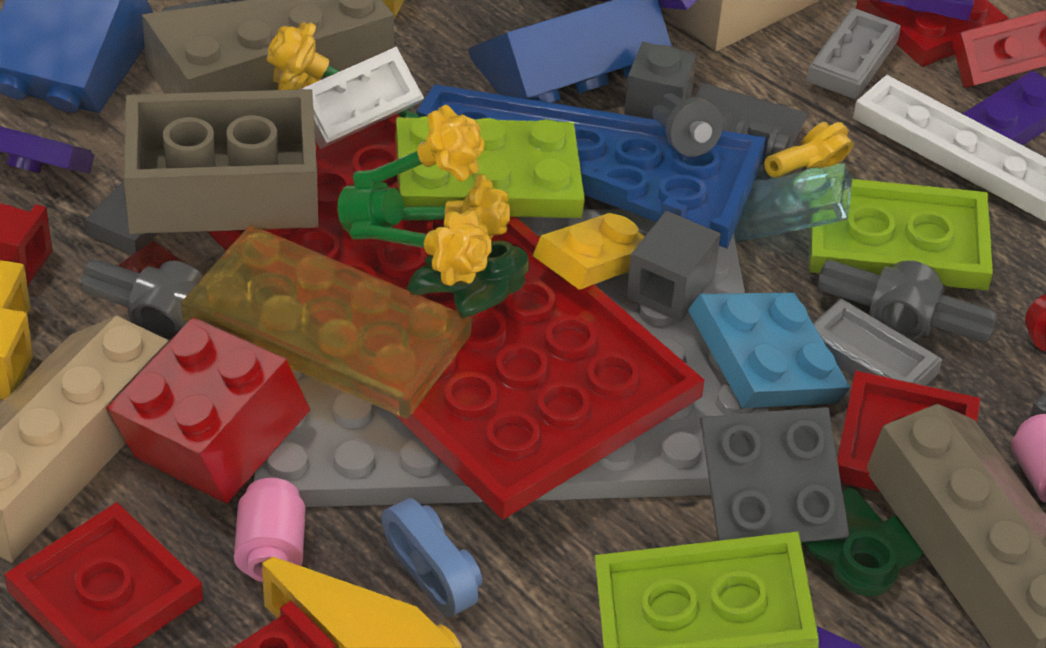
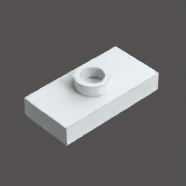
M397 47L302 88L312 89L315 140L320 149L411 108L424 99Z

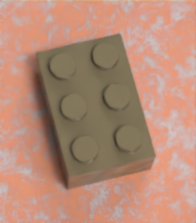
M312 89L126 95L124 187L129 234L318 227L317 164Z

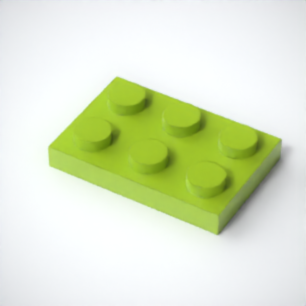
M427 116L419 118L397 117L395 133L396 159L417 151L418 145L426 141L430 131ZM492 118L475 119L480 127V136L485 142L484 151L477 158L479 165L477 173L469 175L467 180L459 182L450 172L438 168L437 164L431 167L422 164L397 175L398 191L403 200V207L445 206L447 201H463L470 189L474 187L477 174H484L487 179H491L493 188L508 193L507 203L510 207V217L582 218L585 199L574 122H556L547 119L539 121L496 120Z
M813 175L810 189L809 273L820 274L825 262L832 260L881 276L885 266L892 268L901 261H917L932 268L945 286L988 291L993 275L988 192Z
M799 531L595 555L604 648H819L818 632Z

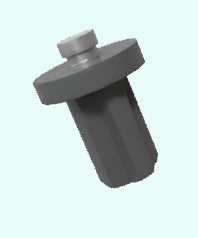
M667 93L661 97V104L653 107L654 119L666 127L665 133L669 144L674 150L687 157H697L707 153L716 145L722 134L723 120L721 112L714 104L703 98L682 100L673 93Z

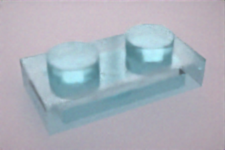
M845 163L823 168H810L800 173L768 180H755L733 233L735 242L848 220L852 178Z

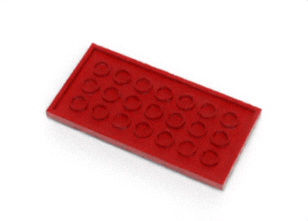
M395 114L322 149L319 148L315 141L318 227L206 232L502 520L702 398L705 379L595 284L579 290L533 257L540 237L517 217H510V221L506 225V233L494 235L491 238V242L506 241L526 251L529 260V270L525 274V284L518 291L509 294L499 304L466 318H461L456 311L454 293L436 292L409 297L407 286L410 278L416 270L426 265L424 259L429 255L425 249L373 238L354 240L351 238L350 233L343 228L338 215L340 193L344 187L354 185L353 175L356 171L374 170L397 160L395 133L396 119L400 116ZM397 175L382 181V183H386L390 188L398 190ZM401 220L391 228L428 234L431 230L444 227V220Z

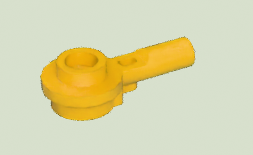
M822 122L808 132L800 146H793L769 155L764 161L765 171L774 178L802 167H806L814 174H824L842 162L852 150L854 143L847 137L849 129L842 122L832 125Z

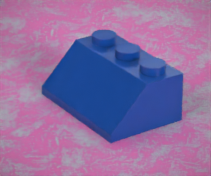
M612 0L504 33L468 48L471 60L499 95L551 103L561 99L558 90L561 87L575 83L578 94L610 84L606 73L623 68L625 78H628L642 41L656 45H668L671 47L672 45L658 0Z

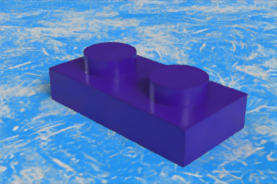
M1032 70L962 114L1023 146L1046 131V78Z

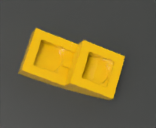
M0 260V399L5 400L20 385L34 355L27 317L31 306L24 264Z

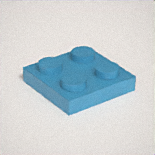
M795 293L699 294L688 309L689 314L742 408L839 403L851 388L838 367L834 355L825 345L809 318L806 308L799 301Z

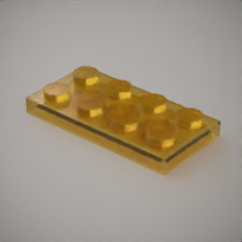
M253 225L248 226L181 301L182 321L188 322L194 317L286 358L290 367L298 372L405 419L410 417L471 336V317L461 318L457 311Z

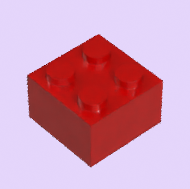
M194 317L187 322L106 408L136 459L226 504L311 410L286 358Z

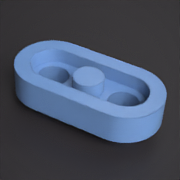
M408 498L385 509L382 512V526L393 553L443 615L452 617L476 605L478 602V587L482 585L480 569L468 551L464 549L459 551L445 535L440 518L433 508L429 505L421 506L416 500Z

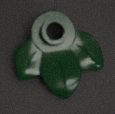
M492 241V251L487 257L486 268L475 274L472 283L467 284L459 281L452 286L443 284L441 272L434 271L432 268L433 255H429L424 259L426 265L416 270L410 278L407 293L409 297L436 292L454 293L456 311L461 318H466L499 304L509 294L518 291L525 284V274L529 270L528 255L525 250L513 246L509 242Z
M847 488L842 493L849 537L847 539L802 542L801 544L811 555L830 565L834 577L846 589L864 596L881 595L894 586L899 569L919 561L923 551L897 515L883 522L855 489Z

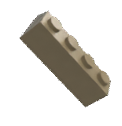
M936 404L884 425L866 467L870 472L869 477L990 647L1046 648V514L974 419Z

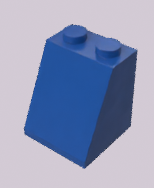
M5 0L0 12V93L18 100L25 99L27 95L46 100L51 106L68 113H76L78 109H83L99 114L145 48L142 14L154 13L148 0Z

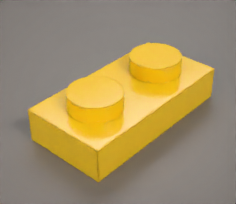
M607 213L541 235L533 257L580 290L629 272L631 254L645 236L638 232L637 225L630 219L618 214Z

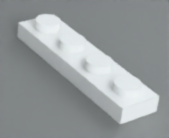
M889 75L883 77L856 101L853 119L1046 222V158Z

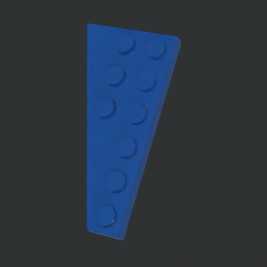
M436 84L433 85L416 111L418 118L424 117L435 110L438 111L439 107L447 104L457 115H465L472 119L492 118L496 120L517 121L547 119L556 122H574L584 195L655 222L659 220L665 211H669L721 233L719 246L726 249L729 246L764 159L766 137L722 131L716 145L707 153L697 157H687L672 148L667 141L666 127L654 119Z

